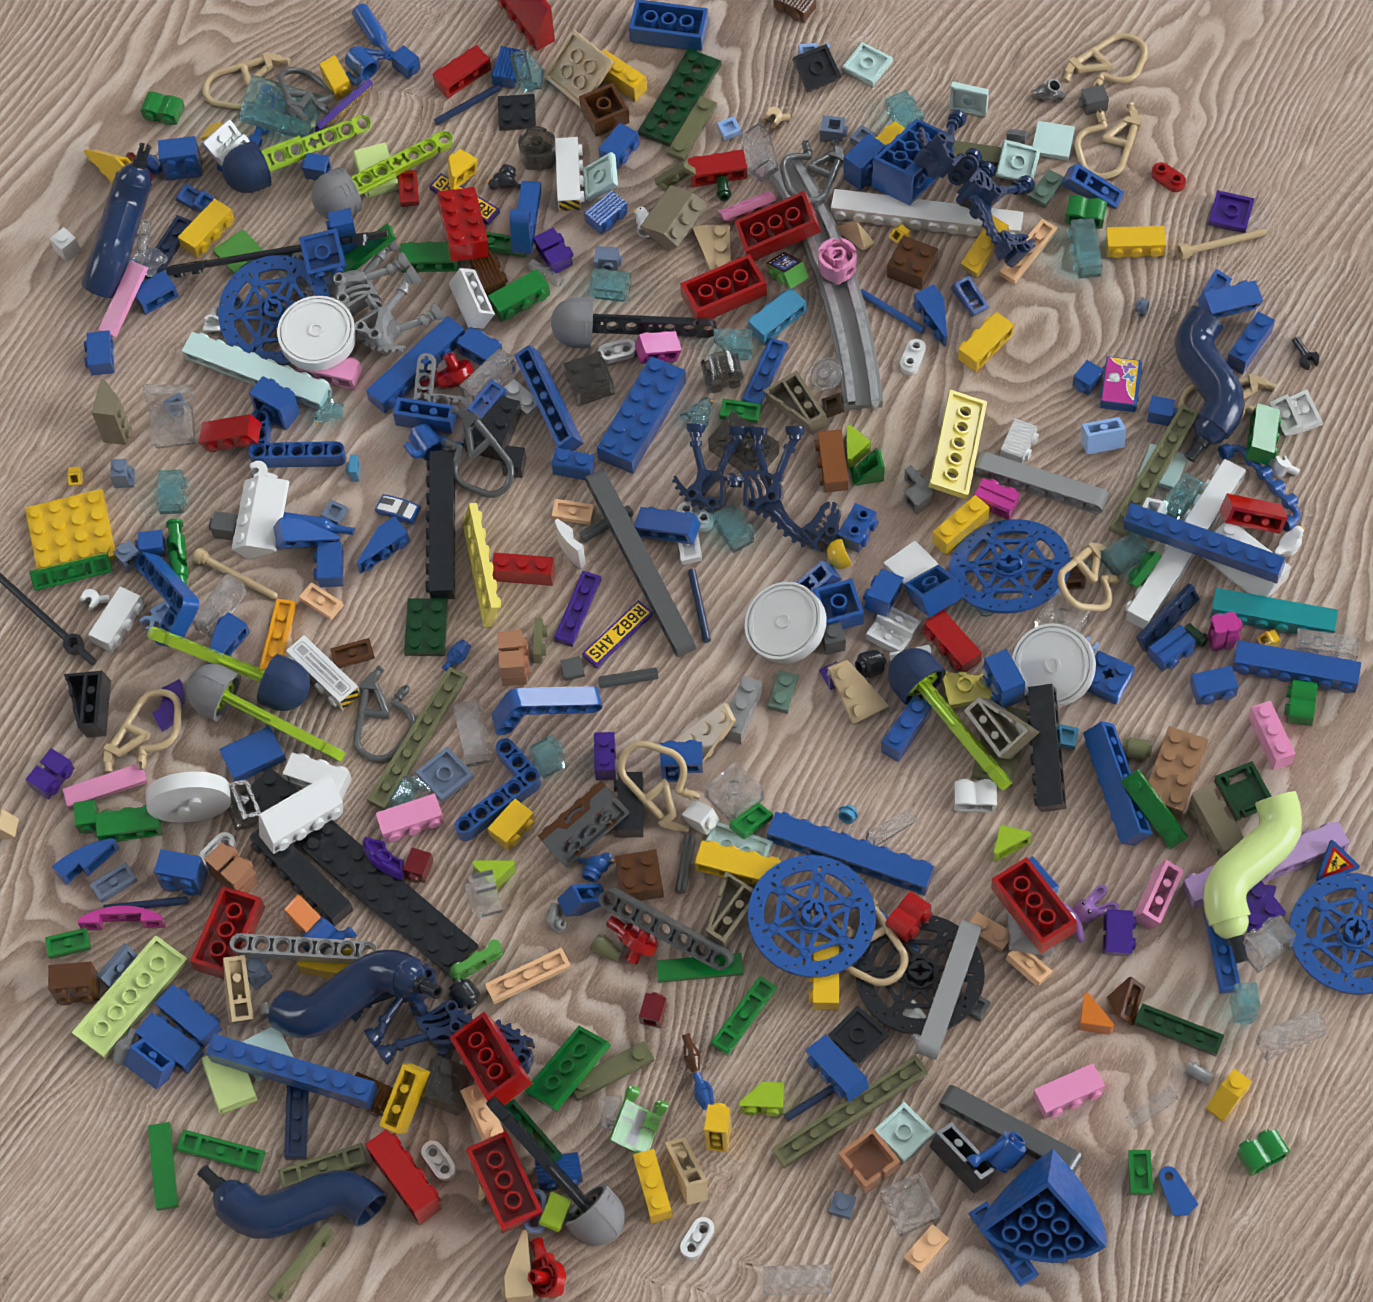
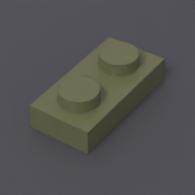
M682 161L654 178L655 185L664 190H667L670 185L678 186L696 175V170L691 165Z
M535 618L534 663H542L543 656L547 654V645L543 643L544 638H547L548 628L544 626L543 618Z

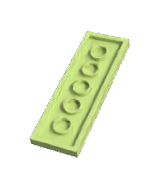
M155 935L72 1031V1034L106 1059L114 1050L118 1040L126 1036L130 1028L138 1022L189 962L188 958Z

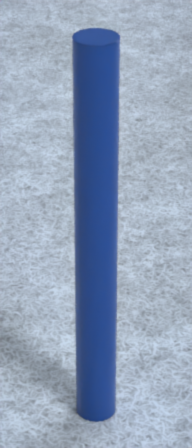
M861 289L863 299L920 334L925 331V327L864 289Z

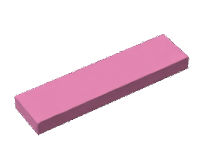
M130 260L98 330H110L111 336L117 337L148 270L146 266Z
M137 764L63 788L62 790L68 809L74 808V802L96 801L146 784L148 781L145 771L142 768L140 770Z

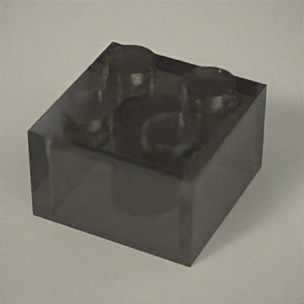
M600 351L564 363L565 376L578 406L615 394L613 380Z
M437 1055L430 1060L427 1069L430 1071V1075L419 1101L451 1114L459 1115L465 1111L467 1106L460 1091L473 1085L474 1078L467 1066Z

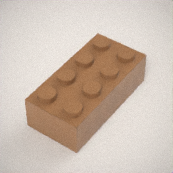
M1168 726L1149 779V784L1175 819L1181 821L1209 739Z

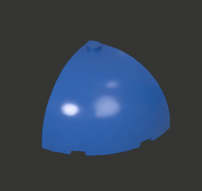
M1054 1149L1021 1172L998 1195L984 1215L979 1231L998 1247H1004L1014 1252V1255L1038 1262L1061 1263L1078 1257L1082 1259L1101 1251L1107 1246L1105 1228L1092 1198L1079 1178Z

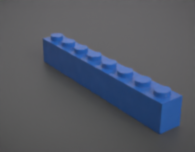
M1134 503L1130 504L1124 518V529L1276 584L1285 566L1286 557Z
M775 812L767 832V840L773 841L774 844L806 855L832 858L845 864L855 872L924 896L934 874V866L926 860L919 861L913 859L906 853L898 854L891 851L888 847H878L872 845L868 840H858L852 838L847 833L834 832L827 826L820 827L814 825L807 819L799 820L786 812Z
M213 1034L206 1051L208 1058L213 1063L371 1110L378 1093V1088L374 1081L217 1034Z

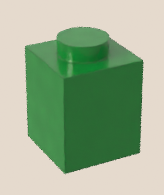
M95 800L74 802L75 826L79 833L91 834L96 831L95 814L99 813V808Z

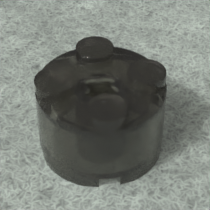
M540 126L528 128L518 139L521 162L527 170L552 168L556 161V140L554 134Z
M730 351L716 352L709 355L707 361H704V359L701 361L700 366L704 381L711 393H718L722 388L726 387L735 389L741 386L740 382L743 380L744 375L736 352L734 354H731Z

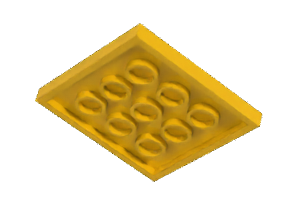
M103 489L25 507L37 569L108 552L110 561L115 560L113 552L116 549Z

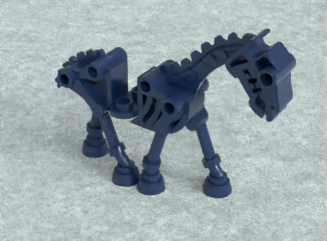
M956 109L950 112L946 124V136L942 132H938L928 142L924 128L919 127L917 129L919 132L917 136L920 137L919 142L922 143L921 147L923 149L914 157L915 163L919 166L924 165L928 175L934 180L939 176L943 179L948 174V179L952 184L962 185L957 191L959 195L956 197V202L960 206L968 208L972 218L976 220L979 218L983 222L981 226L987 231L986 235L992 239L991 242L995 246L994 252L998 261L1004 259L1010 268L1015 267L1036 246L1033 244L1035 240L1032 238L1027 241L1029 236L1023 233L1019 235L1010 234L1006 230H1002L999 233L994 224L991 209L1004 195L1031 193L1035 188L1034 180L1030 176L1024 175L1019 177L1017 183H1013L1011 186L998 187L991 179L996 174L995 166L989 161L981 162L982 154L979 150L969 148L964 154L960 153L955 156L950 151L955 143L954 133L957 128L963 127L967 121L965 113L961 110Z
M686 424L687 432L692 437L690 447L693 448L698 469L697 478L688 489L683 486L677 476H674L672 480L673 483L677 484L675 489H680L681 491L679 495L685 496V502L692 501L691 506L699 505L698 509L701 511L707 508L708 513H711L712 510L719 511L722 506L726 505V483L727 486L742 488V484H744L743 506L756 512L758 516L763 513V518L770 516V522H777V529H783V536H790L792 543L798 541L801 543V547L809 545L810 549H817L823 552V549L819 547L820 542L824 541L829 545L837 539L839 522L842 511L838 509L839 505L832 502V507L830 502L824 503L812 521L803 528L794 523L782 504L784 498L783 486L781 484L784 480L783 473L791 454H794L796 450L794 447L801 440V436L805 432V427H785L790 441L788 444H784L783 448L785 450L776 472L771 474L768 472L763 454L764 444H761L768 428L729 426L732 441L729 444H725V450L717 470L711 471L705 468L700 448L702 441H699V438L702 437V433L705 431L706 424ZM749 431V435L754 440L752 451H755L760 470L740 471L743 478L738 477L733 472L727 473L731 477H725L723 473L731 454L735 453V448L744 440V436ZM750 476H751V477L753 478V480L755 481V484H756L757 489H758L759 498H757V492H756V489H755L754 484L752 483V481H751V479H750ZM720 482L719 499L705 497L706 493L715 484ZM762 483H763V484H764V486H765V489H766V495H765V492H764V488H763V485H762ZM831 508V514L826 517L825 511Z
M428 963L422 965L430 982L438 985L435 969L428 968ZM386 992L351 1016L352 1020L356 1023L364 1012L363 1009H370L373 1004L396 997L385 1013L379 1016L378 1027L374 1029L368 1028L364 1030V1033L386 1065L391 1063L393 1056L396 1055L395 1052L398 1050L399 1052L403 1051L404 1047L427 1041L432 1047L437 1049L439 1053L426 1069L430 1071L426 1085H429L431 1076L443 1060L448 1059L451 1052L456 1049L449 1037L473 1020L471 1013L465 1015L466 1010H459L457 1003L452 1000H447L428 1012V1008L423 1000L428 998L429 995L425 993L399 998ZM408 1002L421 1034L401 1040L397 1038L391 1045H380L387 1026H390L392 1016L402 1003ZM498 1019L496 1021L497 1026L528 1074L534 1060L533 1052L528 1048H535L533 1039L526 1035L521 1036L519 1028L513 1030L511 1023L502 1025L501 1020Z

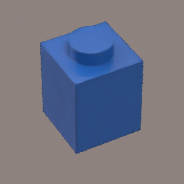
M404 45L391 58L392 67L407 79L417 74L419 69H421L419 57Z
M307 153L305 160L303 159L301 163V170L304 172L305 179L317 180L320 176L329 172L332 167L329 156Z
M1086 360L1074 375L1072 386L1077 391L1089 396L1102 380L1103 369Z
M1152 396L1147 422L1169 426L1178 408L1174 407L1175 400Z
M162 530L138 532V540H135V547L139 552L156 554L160 557L166 556V543Z

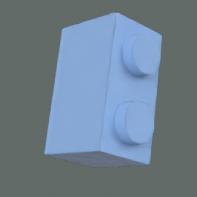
M1120 417L1082 424L1081 444L1087 455L1125 448L1126 428Z

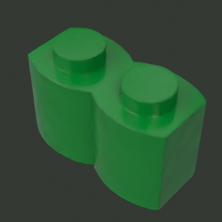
M148 92L140 111L143 118L147 121H161L165 125H177L185 106L183 100L179 97Z
M1081 195L1069 196L1065 223L1074 226L1084 225L1088 228L1102 229L1107 202L1100 198L1087 199Z
M1293 680L1291 686L1287 685L1286 698L1290 699L1289 704L1285 703L1284 716H1287L1288 723L1312 726L1318 683Z
M1265 1129L1257 1135V1139L1252 1141L1247 1139L1239 1144L1236 1154L1250 1176L1278 1163L1289 1155L1290 1150L1276 1129L1271 1131Z

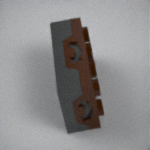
M600 781L598 784L593 785L590 791L582 798L577 799L567 811L561 813L552 824L546 826L538 837L548 850L564 866L568 867L630 812L618 797Z

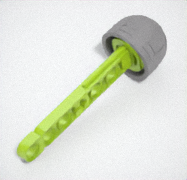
M440 131L432 135L431 138H426L351 177L341 167L323 174L316 180L312 188V203L316 211L329 219V212L347 208L351 209L352 215L362 210L360 195L436 156L438 152L442 153L452 147L453 136L448 131ZM444 137L448 138L449 142L442 143L439 140ZM432 146L434 149L432 151H426L424 147ZM416 154L418 158L410 159L408 155ZM378 170H385L387 173L385 175H378L376 172ZM362 178H369L371 181L364 184L360 180Z
M207 664L196 669L190 676L186 687L187 698L191 706L200 714L218 721L231 705L342 762L346 752L236 696L241 682V675L220 664Z

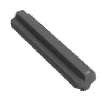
M629 505L625 506L624 508L629 517L633 516L631 507ZM603 518L580 531L579 535L582 541L586 542L608 530L609 527Z
M656 667L599 676V687L606 688L658 679V670Z
M693 834L684 835L675 891L681 894H685L687 891L696 840Z

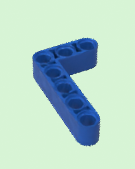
M521 182L517 209L510 210L512 253L532 254L533 237H535L541 199V182Z
M257 409L252 413V416L258 421L263 420L259 438H263L259 439L258 444L249 446V455L252 463L262 461L266 464L267 468L333 467L345 464L347 456L344 445L341 442L270 443L271 422L267 411Z
M139 552L135 558L136 568L170 605L158 628L184 638L199 609L198 597L159 555ZM155 641L156 644L160 646L170 647L164 643Z
M594 686L514 688L504 695L491 716L496 734L506 735L515 729L524 715L595 713L600 711L603 705L599 690Z
M508 738L500 739L497 742L496 751L500 762L513 775V778L456 820V833L462 841H469L488 828L514 799L521 803L538 791L541 786L538 770L515 743ZM504 749H510L507 753L501 752ZM517 763L523 764L521 767H514ZM529 778H535L533 782L526 781ZM512 790H519L517 794L510 793ZM496 802L503 803L501 806H494ZM480 814L486 815L482 819L477 818V816ZM464 826L470 827V828H469L468 830H466V831H461V830H460V829H461L462 827H464Z

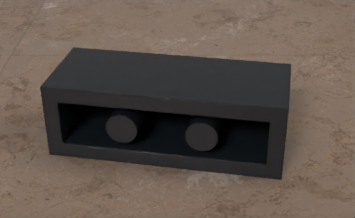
M626 772L628 777L644 793L643 772ZM618 773V780H614V792H618V799L630 813L614 826V830L618 831L619 838L644 837V804L627 787Z
M952 1122L935 1133L929 1147L973 1194L989 1184L996 1168L987 1160L981 1162L978 1167H974L969 1162L968 1156L978 1155L981 1152Z

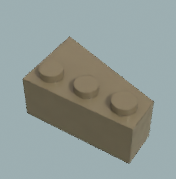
M797 370L763 390L768 402L800 426L805 427V430L812 435L829 425L826 414Z
M978 697L964 710L999 758L1011 759L1040 733L989 698Z
M1212 782L1192 793L1187 813L1189 818L1199 826V832L1202 837L1207 838L1210 842L1212 852L1221 858L1244 837L1234 818H1229L1223 809L1226 804L1224 800L1219 801L1214 792V789L1217 787Z
M727 871L725 872L724 880L718 893V899L706 931L707 938L726 948L729 947L748 921L749 901L754 890Z

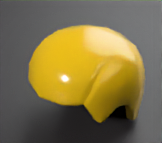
M842 539L832 541L827 548V558L830 564L837 569L850 567L852 563Z

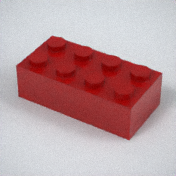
M475 187L438 191V209L450 261L489 257L488 238Z
M805 191L735 220L744 251L747 255L750 254L753 261L822 232L812 202Z
M750 254L680 283L681 297L693 318L697 320L698 318L713 319L767 296L766 281Z
M1025 857L992 878L991 890L1041 954L1076 933L1077 920L1028 857Z
M221 887L190 959L194 970L224 979L223 958L236 956L230 947V940L236 934H254L265 909L261 897L229 887ZM243 941L238 942L235 948L243 949L246 943Z
M481 1013L449 1037L487 1101L496 1096L505 1105L533 1084L496 1022L487 1013Z
M386 1129L365 1144L371 1159L419 1225L441 1210L439 1205L441 1199L438 1196V1191L432 1183L428 1185L426 1175L420 1167L415 1165L414 1159L408 1150L403 1151L404 1148L401 1145V1141L395 1133L390 1134Z
M507 1130L466 1148L467 1157L501 1234L542 1216L541 1206Z

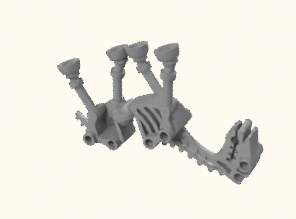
M395 240L377 253L363 271L357 269L344 273L338 272L333 276L335 283L327 284L331 298L343 303L352 316L369 306L372 312L355 323V329L360 335L359 341H364L366 347L371 345L372 351L377 348L382 356H388L391 351L393 354H396V351L403 353V350L406 349L404 345H393V341L402 331L423 324L426 326L431 320L435 321L437 319L439 321L445 319L435 302L429 307L430 310L427 311L426 315L423 313L419 315V318L399 325L391 315L390 311L404 295L408 294V286L412 283L422 282L403 252L397 256L398 259L395 260L393 265L390 263L385 268L373 271L380 261L385 260L387 251L390 252L392 250L394 252L400 250ZM302 252L283 255L304 261ZM399 269L400 271L405 269L407 273L404 274L401 285H398L396 288L397 292L384 306L371 280L389 274L392 276ZM283 270L285 274H278V276L280 278H285L288 274V271ZM299 277L296 284L306 297L315 296L309 283L302 277Z

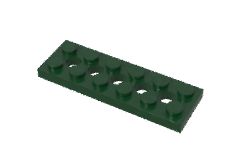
M688 48L638 129V135L670 147L700 96L703 97L722 65L721 60ZM694 68L701 69L699 72H693L692 70ZM685 82H692V83H693V84L690 85V86H685V85H684ZM678 95H682L685 98L678 100L675 97ZM669 109L676 110V112L672 114L668 113L667 111ZM661 123L668 124V126L663 128L659 127L658 125Z

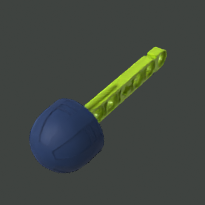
M359 115L348 119L349 121H343L302 138L296 136L263 150H260L253 140L241 144L230 150L224 158L222 165L224 179L231 188L241 193H252L270 187L272 183L270 172L305 159L307 153H312L367 131L371 127V120L366 115ZM360 118L366 121L364 129L359 128L357 124ZM342 125H347L350 128L348 135L342 134ZM327 131L333 134L331 142H327L324 139V134ZM309 138L311 140L320 138L321 142L314 144V148L308 145L310 142ZM293 144L300 148L298 155L291 153L290 149ZM276 151H280L283 154V159L280 162L274 159Z
M153 626L149 627L147 637L152 640L164 643L210 663L223 665L240 675L260 682L257 693V702L278 711H289L299 707L309 694L310 680L308 673L295 660L276 654L269 662L266 670H263Z
M909 648L898 653L892 659L888 671L889 684L895 694L905 705L910 702L914 694L920 698H925L979 765L988 773L993 782L1000 789L1006 790L1012 784L1010 778L935 689L946 674L943 666L930 652L924 649Z

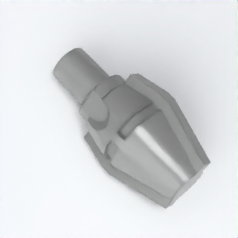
M130 1028L127 1037L118 1040L114 1047L112 1061L125 1066L124 1062L129 1048L136 1042L134 1041L137 1036L135 1033L136 1029Z

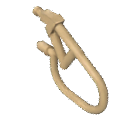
M1129 33L1111 35L1077 58L1072 57L1069 59L1062 81L1069 83L1074 72L1076 74L1110 70L1113 64L1099 51L1116 40L1125 39L1135 42L1141 49V57L1135 71L1126 77H1117L1101 72L1096 77L1093 87L1102 85L1105 80L1120 84L1131 82L1142 71L1148 56L1147 46L1142 39ZM1092 56L1100 62V64L1084 66L1081 64Z
M266 52L263 53L262 57L216 70L206 78L202 88L203 96L213 106L235 110L250 108L260 100L258 99V93L262 85L268 86L273 90L281 89L279 83L270 80L260 81L257 91L251 100L245 103H232L212 98L209 94L211 82L221 75L241 70L245 86L251 88L274 68L273 64L290 65L291 59ZM266 63L265 66L250 77L248 68Z
M1133 102L1127 104L1129 116L1123 118L1103 135L1102 142L1124 147L1119 165L1113 171L1106 173L1092 171L1087 166L1081 149V141L1084 136L1107 129V119L1105 118L1104 111L1100 109L1099 113V110H1097L1096 116L1099 125L1084 128L1075 138L1074 148L1079 164L1103 179H1110L1119 175L1126 165L1136 132L1139 130L1141 123ZM1123 128H1130L1126 140L1114 137Z
M1256 373L1249 374L1248 377L1238 378L1241 385H1249V388L1243 391L1244 400L1256 393L1258 387L1264 390L1267 388L1275 391L1277 384L1269 382L1268 379L1257 376ZM1194 384L1188 386L1181 394L1179 408L1181 404L1186 406L1188 396L1197 390ZM1245 404L1239 424L1246 412L1247 414H1252L1255 408L1253 405Z
M1091 542L1060 569L1057 577L1059 589L1065 600L1074 608L1083 611L1102 612L1111 606L1112 592L1109 584L1120 582L1117 575L1106 574L1100 577L1105 593V602L1103 604H1084L1078 602L1071 596L1065 584L1066 573L1075 566L1078 567L1091 585L1098 580L1101 553L1109 554L1111 551L1110 546ZM1087 557L1092 561L1091 571L1083 562Z
M159 689L147 692L140 697L110 744L106 743L103 748L105 774L113 772L112 766L114 765L115 757L121 758L127 752L150 738V732L131 724L144 703L151 698L164 696L173 701V731L165 741L159 744L140 746L139 753H137L138 768L144 770L146 767V757L148 755L146 752L163 750L177 739L181 727L182 708L180 699L175 693ZM126 732L137 736L127 744L117 748Z
M636 741L626 746L618 760V773L622 781L659 820L658 824L662 828L683 831L688 834L690 826L674 820L677 814L669 782L663 779L645 794L628 777L625 771V762L628 755L638 748H647L671 756L680 767V776L675 793L683 796L682 798L686 797L696 801L700 799L698 798L700 797L698 792L688 790L687 788L683 789L687 778V765L683 757L671 748L649 741ZM662 791L668 812L665 815L651 801Z
M873 898L876 919L881 927L874 930L871 942L886 934L900 954V966L892 976L884 979L872 977L853 966L845 969V971L869 984L888 986L897 982L903 976L908 966V954L897 935L885 926L887 919L879 909L878 902ZM832 920L839 929H842L843 922ZM847 924L846 935L852 939L855 930ZM839 946V953H841L843 949Z

